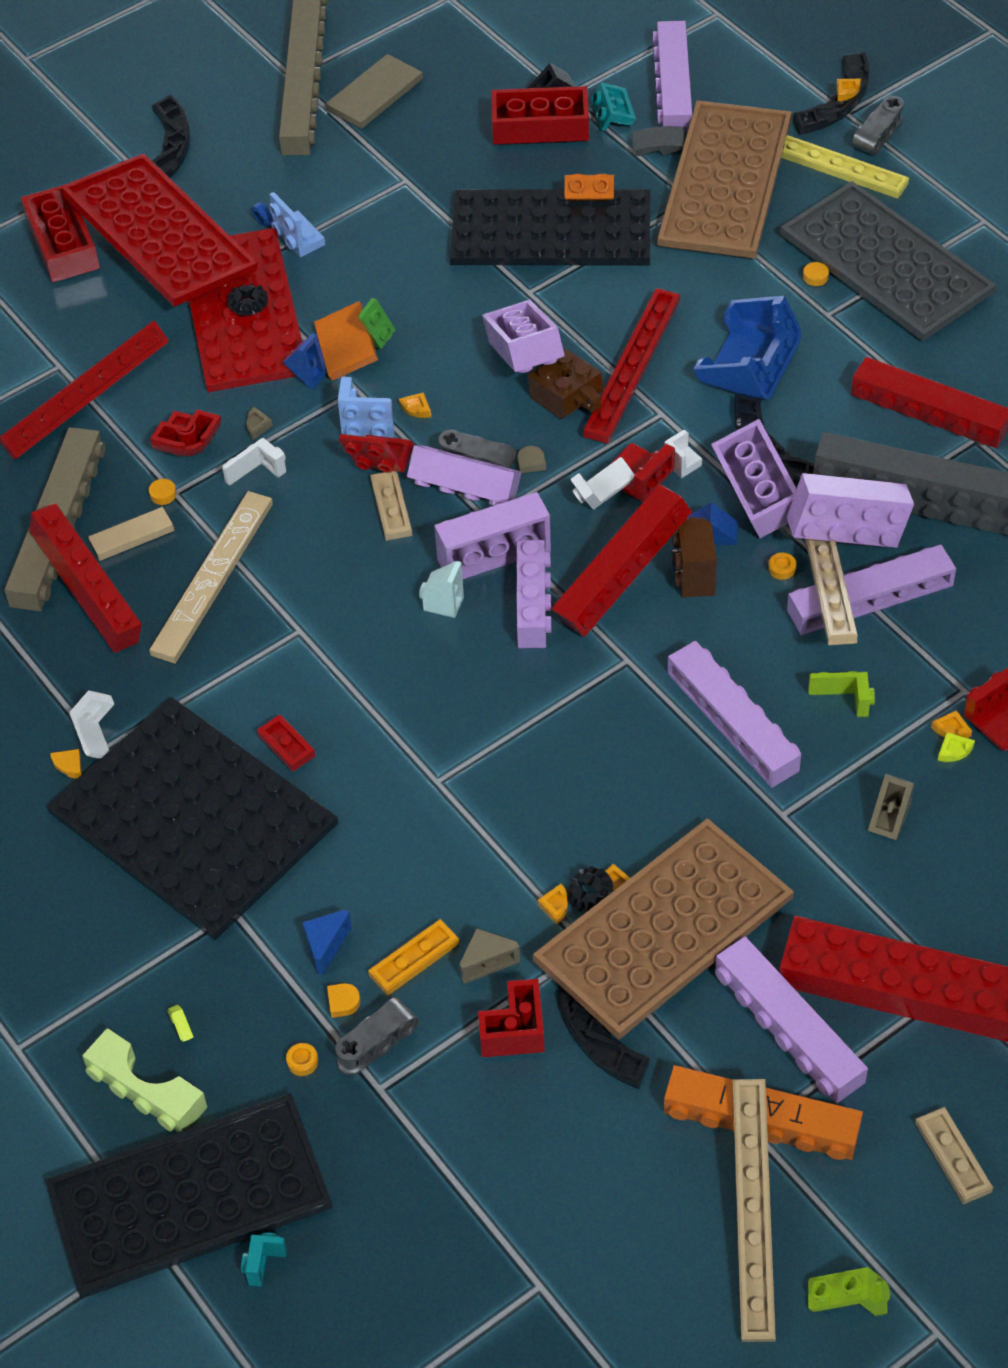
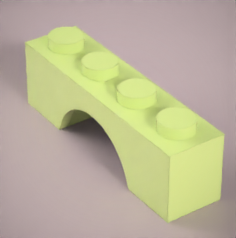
M108 1028L82 1055L86 1065L85 1071L96 1082L102 1080L107 1083L115 1095L122 1099L126 1096L132 1100L134 1106L145 1115L151 1113L157 1117L161 1126L168 1131L174 1129L177 1132H182L189 1129L207 1108L204 1093L180 1076L159 1084L147 1083L138 1079L132 1073L136 1058L131 1044Z

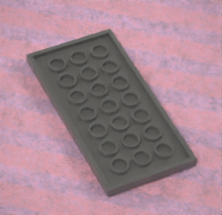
M853 181L787 222L780 229V235L816 262L825 264L832 274L922 341L995 293L996 284Z

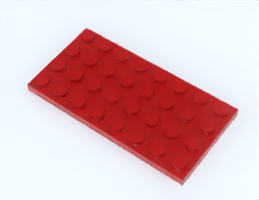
M144 153L61 186V194L174 307L257 271L258 263Z
M276 228L230 235L258 263L257 271L189 300L207 392L296 377L283 362L302 343V338ZM253 282L255 287L262 285L263 290L267 291V306L257 314L239 315L234 313L228 306V294L232 293L233 287L240 288L242 283L245 286H249Z

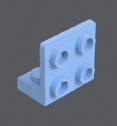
M274 192L269 194V210L273 217L271 226L273 229L276 228L277 236H281L290 250H294L299 257H302L325 245V238L299 211L293 212Z
M341 377L338 396L341 433L363 437L373 435L393 438L392 400L390 398L358 397L357 388H353L352 377Z

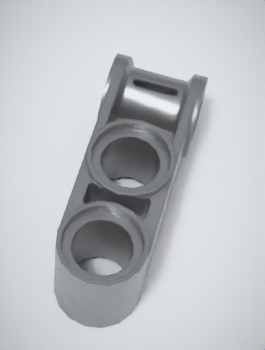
M898 96L886 97L877 109L869 115L865 123L857 129L853 137L852 146L874 156L877 155L882 146L890 140L893 133L902 124L901 111L904 108L902 98Z
M446 430L439 436V445L443 451L506 468H511L517 455L514 448L510 445L463 434L455 430Z
M392 998L387 1001L378 1011L361 1021L356 1028L340 1038L336 1043L337 1065L340 1072L349 1076L360 1073L377 1058L385 1055L400 1040L408 1037L419 1024L418 1017L398 998Z

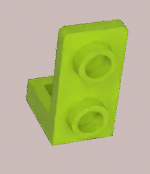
M819 672L809 675V695L854 694L857 717H868L870 705L875 704L874 688H869L867 672Z
M869 1267L813 1277L808 1281V1308L812 1312L861 1304L875 1316L888 1314L889 1286L883 1278Z

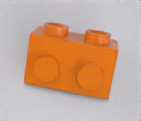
M565 175V200L614 199V175Z

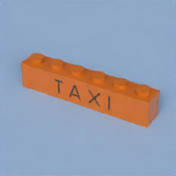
M674 1065L664 1098V1113L677 1120L689 1119L700 1122L709 1128L721 1127L734 1132L733 1080ZM766 1088L768 1142L793 1145L805 1152L817 1151L825 1153L837 1160H853L863 1111Z

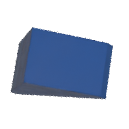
M314 333L300 343L283 362L311 389H314L327 374L318 337Z
M711 502L688 516V518H705L711 522L714 544L737 545L738 521Z
M346 910L303 922L305 938L318 974L324 975L352 928L350 913Z

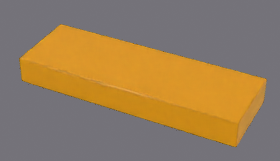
M439 919L369 969V976L389 996L460 944L459 938Z

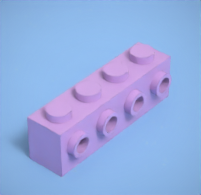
M415 445L407 477L415 479L414 483L420 486L430 487V484L440 486L439 490L451 494H455V490L464 492V497L480 501V497L490 500L489 504L494 506L516 498L522 472L436 448Z
M517 540L518 648H546V633H551V616H546V611H551V594H546V589H551V572H545V568L551 567L550 551H545L544 540Z

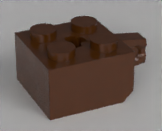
M566 348L563 350L565 356L558 358L557 362L549 365L542 364L528 374L530 398L560 419L565 418L580 406L592 412L601 408L599 393L603 391L602 372Z
M687 518L672 535L673 548H676L672 549V564L676 566L674 571L675 586L681 587L682 598L715 596L717 558L712 524L705 518Z

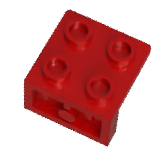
M630 443L614 460L616 461L620 457L623 458L634 473L633 481L621 490L644 502L653 490L675 469V448L666 443L659 451H655L652 454L634 443Z

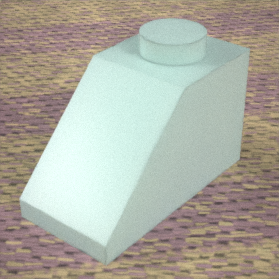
M455 561L431 572L427 583H422L419 597L423 599L424 611L453 618L456 617L464 598L461 562Z

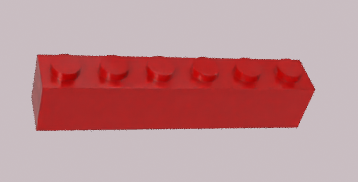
M865 357L853 376L851 395L975 440L984 445L997 449L1008 431L1007 407L875 359Z
M661 484L653 490L551 608L563 624L583 637L589 633L692 513L682 496Z
M53 503L31 512L30 534L112 651L116 653L138 643L141 622L58 505Z

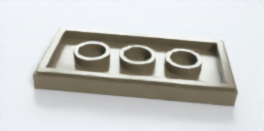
M386 54L326 103V110L362 129L423 79V72Z

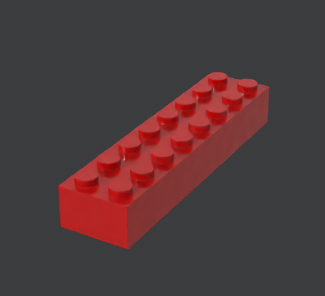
M794 916L780 966V974L795 990L1008 1042V966Z

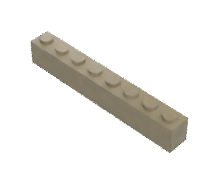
M68 428L36 509L39 510L56 503L74 529L76 519L80 518L82 514L84 498L89 496L91 480L97 475L99 459L103 458L105 454V443L102 442L99 431ZM29 527L5 587V594L9 607L42 611L45 601H48L50 598L51 584L53 580L57 579L58 572L30 534Z

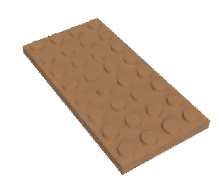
M696 101L659 232L658 246L756 259L791 123V111Z
M707 818L533 954V961L620 1040L716 961L718 954L750 934L793 899L794 891Z

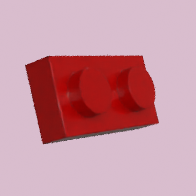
M278 715L257 729L258 737L292 772L316 756L315 750L281 715Z

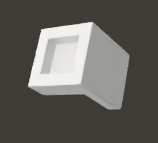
M682 430L665 441V444L667 443L675 448V469L673 471L680 478L702 466V458L688 447L689 433L686 430Z

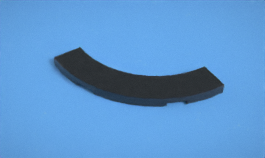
M865 52L843 55L842 57L845 72L844 79H861L860 90L857 95L845 101H838L836 91L827 103H821L813 108L793 113V121L799 135L815 132L833 125L847 116L859 104L866 92L869 77V63Z
M170 94L152 105L153 112L160 118L166 130L163 150L152 162L169 178L183 164L190 147L191 138L189 122L185 111Z
M735 395L734 421L736 429L739 430L760 419L764 427L761 414V399ZM768 434L794 484L798 485L802 473L813 474L814 463L800 457H792L785 452V448L772 435Z
M558 984L563 1018L580 1049L596 1066L608 1075L624 1084L639 1089L649 1066L650 1058L628 1048L617 1038H613L595 1017Z

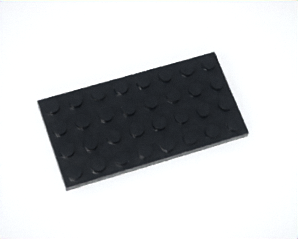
M455 189L450 265H650V189H614L613 200H565V189Z
M292 1093L45 1179L81 1299L251 1238V1235H259L333 1208Z

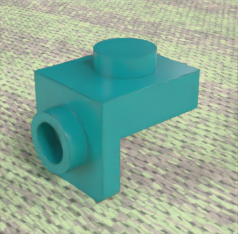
M274 1233L251 1235L249 1252L243 1253L241 1272L246 1274L249 1286L262 1287L267 1256H287V1246L283 1237Z

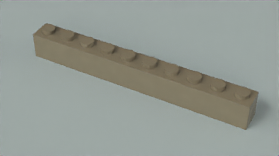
M293 0L279 134L282 155H310L311 145H315V130L313 129L317 128V116L314 113H318V98L315 97L320 96V86L317 81H321V68L318 66H322L324 39L321 35H325V22L323 20L327 18L326 6H328V0Z

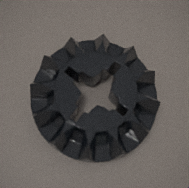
M253 282L249 286H245L242 283L240 288L233 287L232 293L228 294L229 308L239 315L257 314L268 303L267 291L263 290L262 285L255 287Z
M589 866L586 869H579V873L575 877L570 878V886L566 889L569 895L568 902L577 911L585 914L614 891V886L610 875L602 868ZM592 885L598 894H586L582 886Z

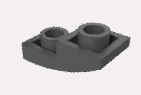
M653 127L633 132V151L636 156L660 150L662 155L683 150L685 144L683 127Z

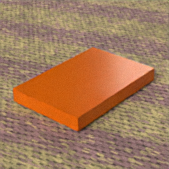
M360 301L314 322L327 373L332 381L378 360L373 340L358 318L364 309Z

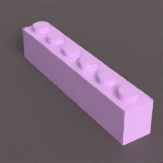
M685 21L657 22V31H653V46H657L654 47V61H658L655 62V77H659L656 78V92H660L657 93V108H661L658 109V124H662V127H683L684 132L688 133L692 119L686 23Z
M938 545L932 548H924L919 552L907 556H899L894 560L882 564H874L869 568L857 572H849L844 575L853 618L953 586L956 567L943 546ZM815 585L800 588L788 594L787 612L800 635L824 628Z
M694 641L668 656V674L771 788L800 771L801 752L794 743H790L783 736L780 727L775 723L772 724L765 716L763 709L758 704L755 705L748 698L745 689L735 684L730 678L728 671L724 667H720L713 660L708 649H703L697 641Z
M746 936L716 956L715 974L718 980L723 985H728L735 992L738 1002L743 1007H748L755 1014L758 1024L763 1029H768L775 1036L778 1046L783 1051H788L795 1058L799 1069L805 1074L809 1073L824 1096H830L837 1104L866 1083L867 1066Z

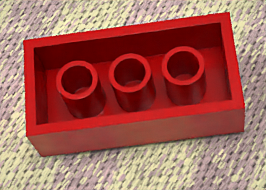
M587 86L491 90L493 144L589 141Z
M61 186L20 197L26 221L52 283L100 269L95 245L81 213L61 194Z

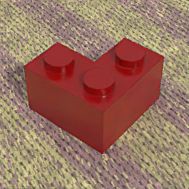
M539 979L507 981L509 1009L478 1011L482 1057L545 1052Z

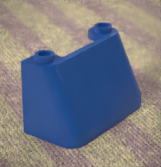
M785 295L731 300L723 316L724 324L730 332L714 363L709 357H702L698 360L693 370L699 381L704 384L748 397H756L761 400L769 399L800 343V326Z

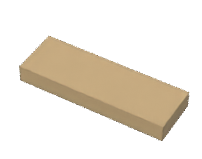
M392 471L391 473L383 472L370 475L386 541L412 536V529L397 472Z
M161 507L88 536V539L97 558L101 561L173 532L174 527L164 508Z
M945 1107L916 1118L915 1124L963 1205L992 1193L993 1186Z

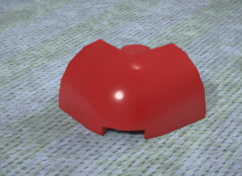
M198 409L194 415L174 410L168 421H161L151 436L152 447L155 450L180 457L195 456L202 452L212 441L221 426V416Z

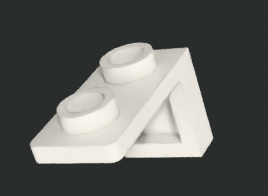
M262 438L223 465L225 482L228 485L233 484L260 464L264 465L279 478L286 473L285 454L279 447H274Z
M620 457L587 482L578 473L571 479L576 487L572 491L581 504L586 501L594 510L633 481L634 473L624 459Z
M90 690L87 691L69 713L85 754L101 759L109 752V748L98 722L112 708L114 702L110 695Z

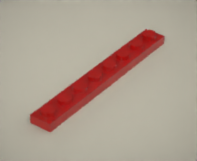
M658 288L655 289L601 395V408L592 412L584 428L585 438L609 444L680 302V294Z
M155 320L147 324L2 434L0 442L12 459L18 458L167 344L169 340Z

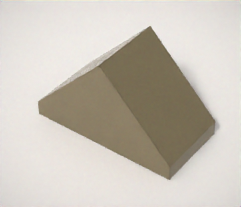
M885 774L868 831L897 840L911 807L914 783Z
M476 929L460 962L463 984L520 963L518 943Z

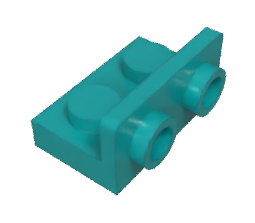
M600 82L597 90L592 93L590 100L600 130L606 131L610 122L632 126L636 117L626 88Z

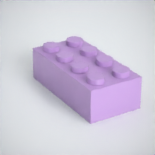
M531 300L482 315L490 345L514 372H528L533 369V366L553 364L558 361V358L565 356L558 327Z
M760 419L712 443L711 445L759 538L789 524L787 515L796 492V487Z
M802 473L787 515V520L794 538L834 540L835 542L897 548L914 502L906 484Z
M538 492L523 495L517 499L499 503L492 507L434 525L437 560L441 568L455 561L461 562L463 579L517 562V540H544L545 551H551L550 515Z

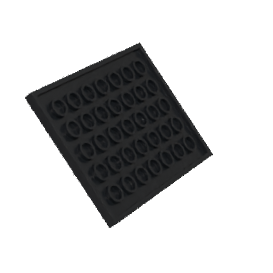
M173 697L164 702L47 806L51 815L214 941L338 824V817Z

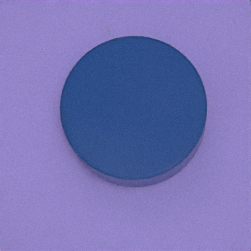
M258 202L252 207V214L260 225L268 227L273 223L272 214L265 204Z

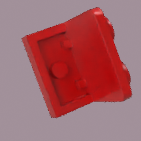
M340 434L338 439L344 450L355 461L357 467L363 470H369L370 468L379 469L386 473H391L392 471L404 473L415 446L411 440L373 435L363 437Z
M1008 667L1002 672H995L982 686L972 688L966 696L967 700L964 717L1003 751L1008 750Z

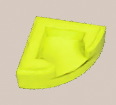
M947 732L939 752L938 761L954 762L965 758L973 750L975 740Z
M179 1005L169 1008L167 1012L172 1024L174 1023L179 1038L183 1042L194 1038L182 1008Z

